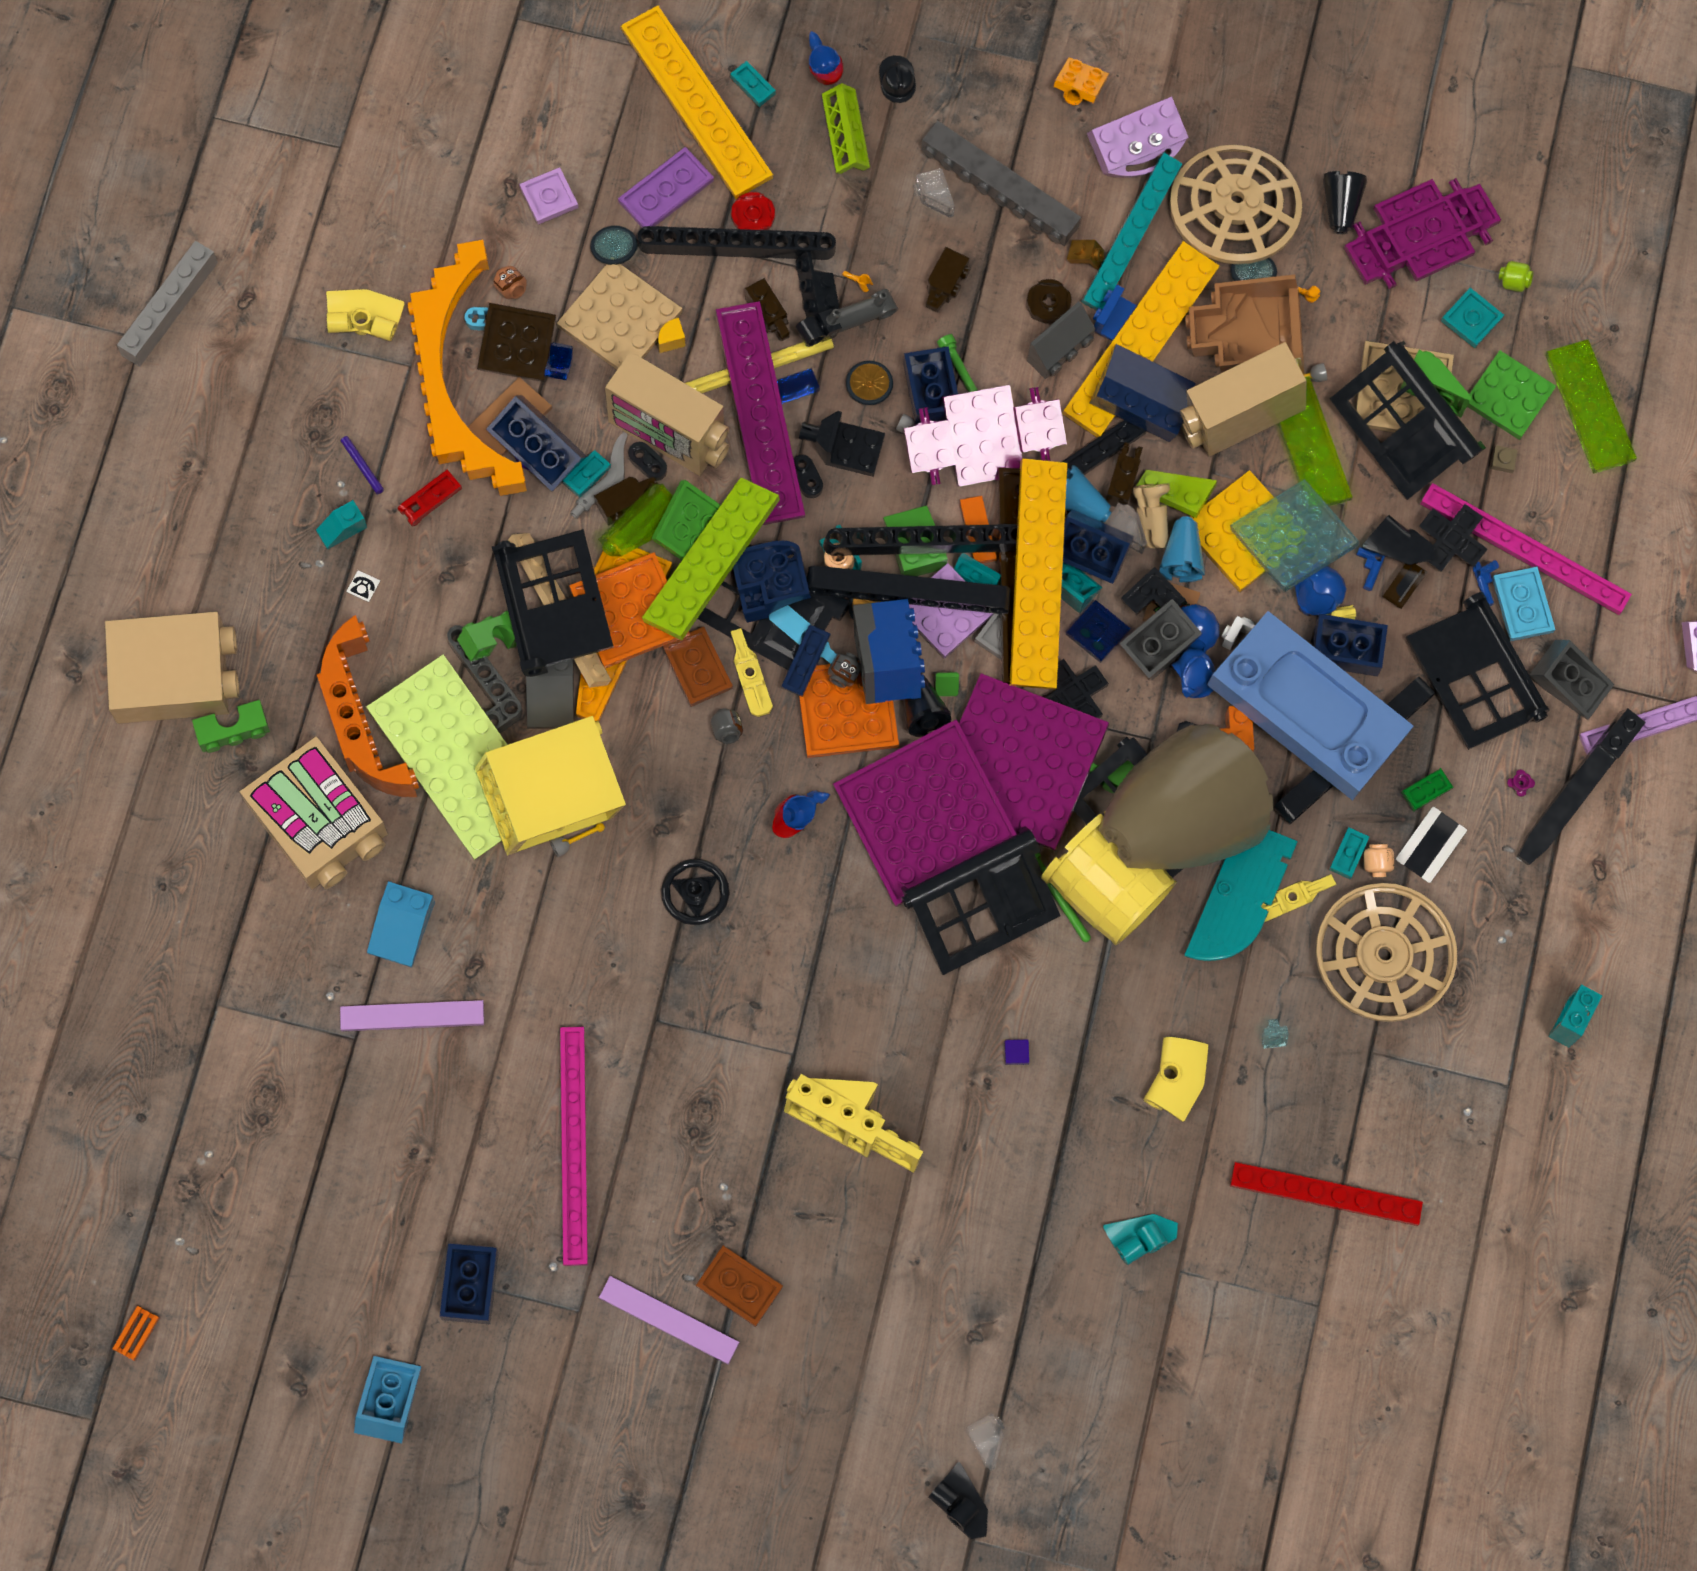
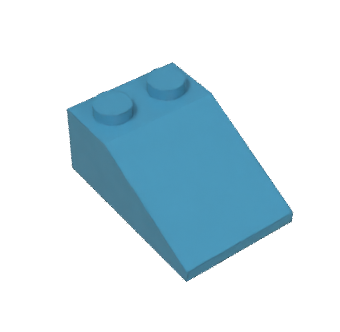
M388 881L380 902L367 954L412 968L435 905L433 895Z
M373 1356L356 1414L354 1433L402 1444L421 1366Z

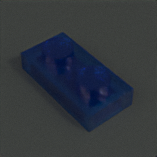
M812 368L777 380L782 404L820 391Z

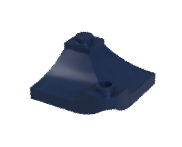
M781 540L747 547L734 565L733 569L747 623L769 618L771 613L780 608L811 598L802 553L796 543Z

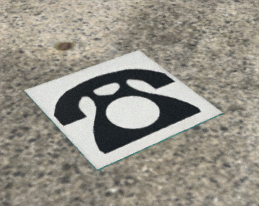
M357 571L346 592L369 602L380 580Z

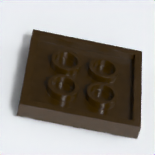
M489 303L477 370L544 382L556 315Z

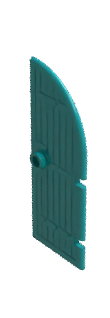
M1269 830L1260 844L1225 859L1184 956L1202 961L1222 960L1240 953L1256 939L1269 912L1261 908L1263 903L1269 906L1272 905L1288 867V864L1281 862V858L1291 859L1298 843L1296 840Z

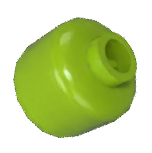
M1510 261L1506 267H1501L1499 280H1502L1504 289L1523 292L1531 286L1533 271H1530L1528 264Z

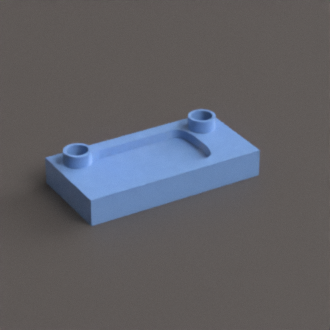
M1269 611L1266 612L1214 672L1207 684L1352 801L1414 727Z

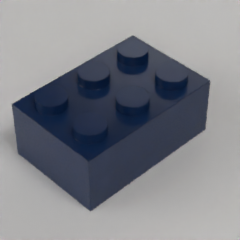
M949 347L904 353L903 366L915 425L921 422L918 409L928 407L929 419L931 421L945 420L946 415L942 397L958 394Z
M1071 510L1064 523L1063 562L1113 584L1121 571L1134 536L1075 510Z
M1319 614L1315 622L1312 646L1346 672L1378 677L1383 666L1388 625Z
M448 1243L440 1318L442 1320L491 1324L499 1254L497 1248Z

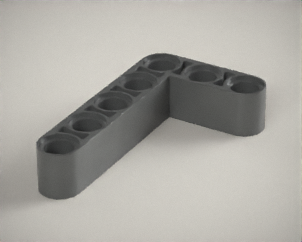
M455 625L447 633L450 648L494 707L485 712L490 720L495 719L499 722L495 728L499 733H502L521 719V703L487 657L472 662L466 659V653L459 642L452 640L454 636L461 634L463 626ZM484 670L491 673L487 678H481L479 674ZM497 688L504 690L501 696H494L492 692ZM510 706L518 709L514 714H507L505 711Z

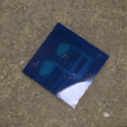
M1095 600L1070 627L1066 635L1101 663L1131 628Z

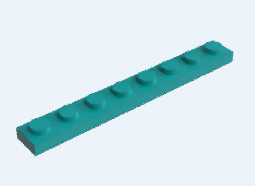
M1165 152L1161 154L1084 295L1082 303L1096 311L1098 308H1104L1106 304L1103 302L1104 297L1109 289L1113 291L1183 163Z

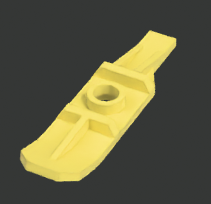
M742 629L733 630L731 635L736 648L734 664L750 713L757 717L769 714L773 705L757 656L748 648ZM746 669H753L754 675L747 676L745 673Z
M1332 874L1313 882L1300 881L1277 891L1271 906L1264 903L1261 908L1269 911L1265 922L1312 902L1319 892L1335 886L1336 882ZM1290 893L1296 894L1297 899L1295 901H1291L1288 898Z

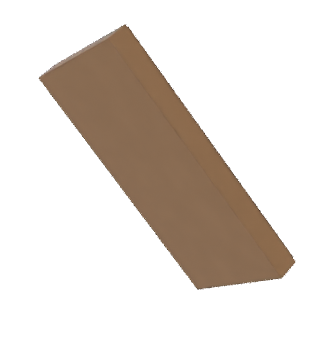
M520 377L468 426L476 437L501 456H504L508 450L486 428L515 396L523 395L544 416L552 409V405Z

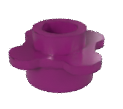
M1517 770L1516 775L1508 779L1507 785L1513 788L1518 796L1523 797L1529 788L1535 786V781L1524 770Z

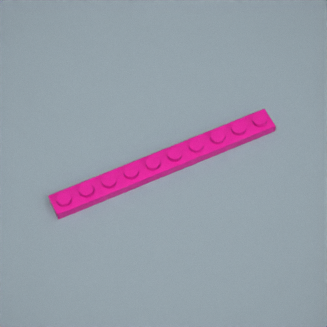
M1434 483L1431 484L1420 503L1430 510L1435 509L1449 521L1454 519L1464 504L1468 505L1483 516V519L1473 530V534L1526 564L1538 567L1539 571L1618 615L1622 613L1632 595Z
M560 1027L563 1266H588L584 1027Z

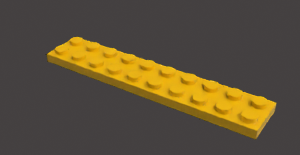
M657 5L622 24V32L734 198L737 199L742 194L748 193L773 179L772 172L660 7Z
M1183 241L1062 414L1095 437L1101 436L1115 415L1090 404V401L1115 344L1153 362L1189 311V307H1192L1213 277L1219 265Z
M1022 459L1020 463L1010 686L1054 690L1057 688L1067 463Z

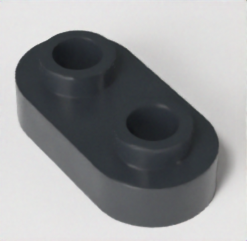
M635 442L629 447L628 456L630 462L646 477H654L656 481H659L666 476L667 464L665 460L644 442ZM638 453H642L644 455L642 458L636 457ZM659 468L660 471L658 473L652 472V469Z
M806 455L796 456L794 464L800 491L807 498H817L823 491V481L810 457ZM805 463L806 467L800 468L798 465ZM814 482L816 486L809 487L808 483Z

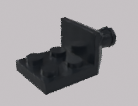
M837 411L823 419L820 426L808 424L807 422L802 423L799 439L816 443V451L825 465L874 477L885 433L843 423L841 411Z

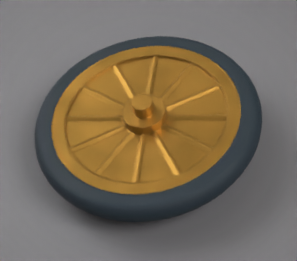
M863 361L853 366L848 372L846 388L849 395L858 403L876 405L886 400L893 389V378L888 368L876 361Z

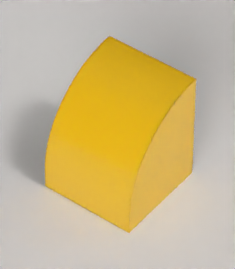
M679 318L668 321L661 328L658 336L659 353L685 347V336Z

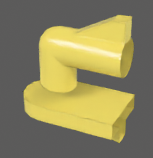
M1351 605L1336 608L1335 611L1326 615L1355 620L1356 610Z

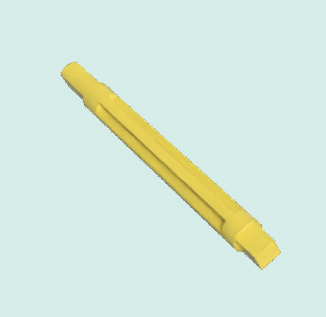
M832 339L810 347H807L802 342L771 353L774 368L832 349L834 345ZM724 369L686 382L685 384L700 393H705L731 383L728 369Z

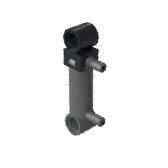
M883 289L867 299L843 308L829 309L819 313L817 316H810L799 322L796 328L805 345L810 347L821 341L824 342L835 338L840 332L877 318L879 320L885 319L896 313L898 307L889 290Z

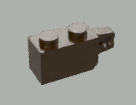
M945 247L928 278L927 291L929 296L926 302L927 308L938 312L945 302H950L952 296L957 297L961 288L959 283L962 278L966 279L971 270V267H969V257Z
M765 278L746 287V302L760 301L766 332L773 333L775 331L781 341L789 338L790 332L786 327L789 324L787 313Z
M628 477L594 495L595 504L608 526L613 523L619 524L625 520L626 516L642 512L648 505V500L660 492V486L654 477L640 482L636 478Z

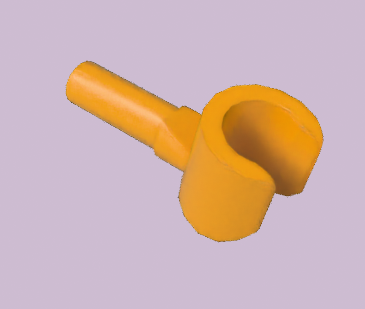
M847 271L843 272V276L857 282L863 292L869 291L866 284L873 285L867 274L856 276Z
M1312 286L1309 290L1298 287L1299 293L1304 295L1305 299L1310 303L1315 302L1320 297V289L1316 286Z

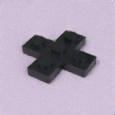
M1464 504L1452 521H1449L1435 509H1432L1419 525L1420 529L1436 540L1434 543V560L1427 562L1442 572L1453 556L1457 555L1474 568L1487 551L1485 546L1470 536L1483 519V516L1466 504Z
M1062 659L1058 662L1057 688L1044 698L1100 718L1103 713L1091 697L1106 688L1109 683L1096 665L1081 675L1076 676L1067 662Z

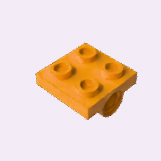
M1069 57L1057 76L1053 87L1064 91V99L1070 105H1078L1083 99L1094 103L1106 83L1109 73Z

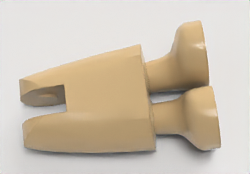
M1169 483L1158 485L1146 484L1133 487V494L1138 502L1137 513L1142 538L1146 548H1166L1167 505H1159V501L1162 495L1170 491Z

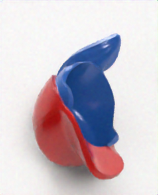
M811 31L809 34V44L812 51L809 57L810 71L819 83L824 85L835 84L843 75L842 59L833 48L823 46L819 36Z
M814 790L807 793L806 796L791 795L784 799L775 809V818L772 825L773 833L780 838H790L800 832L814 818L817 803H824L830 794Z

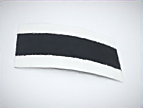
M1432 807L1396 860L1430 883L1467 832V829L1437 808Z

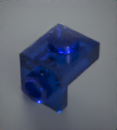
M551 343L550 356L545 368L546 377L567 380L573 361V346Z

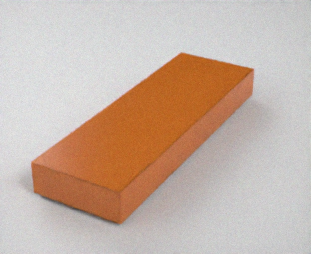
M982 496L960 500L959 503L965 525H989ZM967 536L970 542H975L972 536ZM996 552L972 553V558L982 564L997 561Z

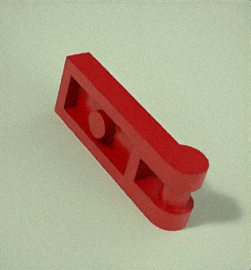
M447 469L400 504L398 510L402 515L407 516V521L412 527L416 526L425 516L459 492L462 486ZM417 504L420 509L414 512L412 507Z

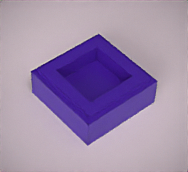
M1005 1040V1065H1029V1040Z

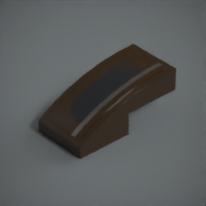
M1405 564L1382 597L1402 609L1426 576L1427 571L1417 564Z

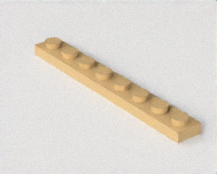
M530 533L512 534L508 539L517 548L535 543ZM542 555L520 561L530 581L548 576ZM554 580L559 601L566 600L558 583ZM549 582L533 586L543 605L554 603ZM597 653L574 659L589 688L607 686L611 681Z

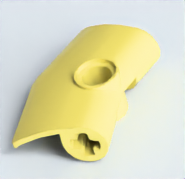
M365 289L326 292L328 333L355 332L359 335L369 334L392 341L405 305L403 301ZM359 319L367 320L363 324L357 323Z
M1164 1037L1160 1071L1145 1095L1144 1101L1158 1110L1164 1109L1184 1122L1205 1083L1208 1044L1176 1037ZM1164 1070H1173L1176 1078L1168 1079L1164 1075Z

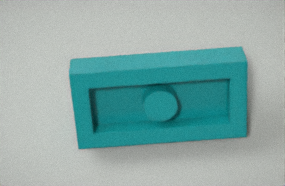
M745 61L730 73V78L758 107H761L776 95V90L748 61Z
M594 450L563 480V484L580 498L611 468V464Z
M965 553L960 555L954 567V570L967 582L998 585L1001 576L998 572Z
M1348 827L1329 870L1351 879L1370 836Z

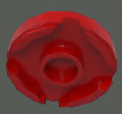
M748 192L739 196L738 200L732 205L731 219L737 229L768 230L775 221V207L773 202L765 197L764 194Z

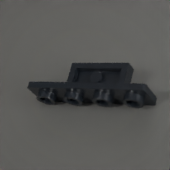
M804 252L796 259V270L798 272L799 287L802 293L806 318L817 316L819 313L829 309H840L833 273L814 271L811 252Z

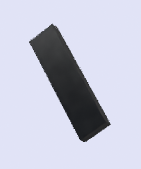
M1123 420L1062 462L1067 463V470L1071 469L1072 465H1075L1085 475L1120 452L1125 442L1131 444L1145 435L1147 431Z

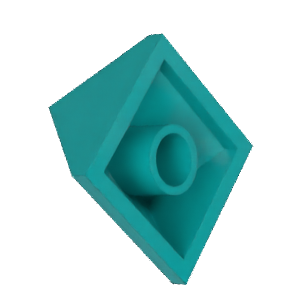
M1063 562L1061 599L1078 613H1081L1100 592L1102 587L1080 569Z

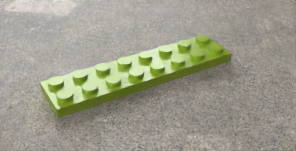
M740 477L642 617L643 621L671 636L683 640L780 501L779 495Z

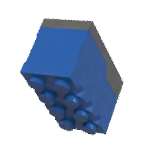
M908 599L853 605L854 639L858 662L862 669L860 673L866 704L921 698V688H925L924 674L921 673H925L924 660L919 657L922 655L921 644L916 640L918 639L917 625L912 623L915 622L914 608H909Z

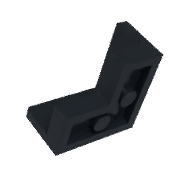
M1155 567L1121 597L1122 602L1136 615L1142 612L1152 601H1155L1161 608L1171 599L1179 607L1181 605L1184 607L1187 604L1186 599Z

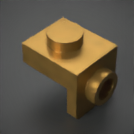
M1096 240L1071 241L1067 256L1070 264H1091L1094 269L1100 268L1101 262L1104 259V249Z

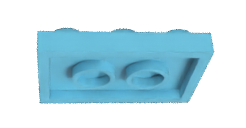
M1538 567L1498 574L1492 577L1510 641L1554 633L1556 629Z

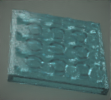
M1305 479L1230 525V530L1284 592L1359 546V540Z

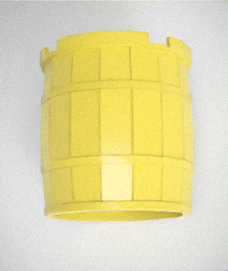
M1100 813L1065 846L1068 850L1067 854H1063L1059 859L1057 857L1054 858L1042 874L1041 879L1047 884L1051 883L1064 900L1089 922L1093 928L1111 940L1114 945H1118L1155 910L1174 888L1177 881L1165 869L1127 868L1117 855V845L1113 842L1108 843L1099 832V827L1104 817Z

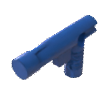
M1359 547L1356 555L1367 559L1364 567L1370 570L1363 588L1367 591H1372L1385 556ZM1376 557H1381V561L1376 560Z
M1495 560L1483 567L1480 562H1477L1473 568L1480 591L1485 594L1490 606L1494 605L1488 586L1492 582L1490 573L1499 568V564Z

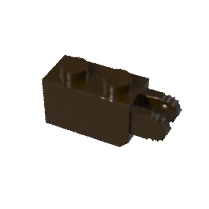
M1126 442L1124 443L1122 453L1118 456L1106 496V501L1111 506L1124 510L1127 509L1143 447L1138 446L1135 451V458L1126 456L1130 448V443Z

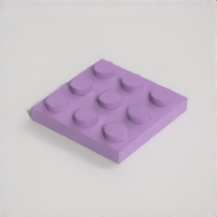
M948 563L931 577L966 582ZM909 604V608H914L915 622L912 623L917 625L918 632L944 659L994 614Z

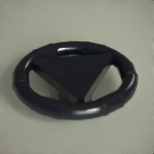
M702 859L685 860L672 867L666 874L661 887L662 901L668 913L676 920L688 925L706 924L720 916L728 903L730 895L729 883L724 873L715 864ZM692 867L704 869L714 875L711 877L673 880L675 876ZM718 880L720 900L714 909L700 916ZM671 883L695 917L682 913L675 908L671 901Z

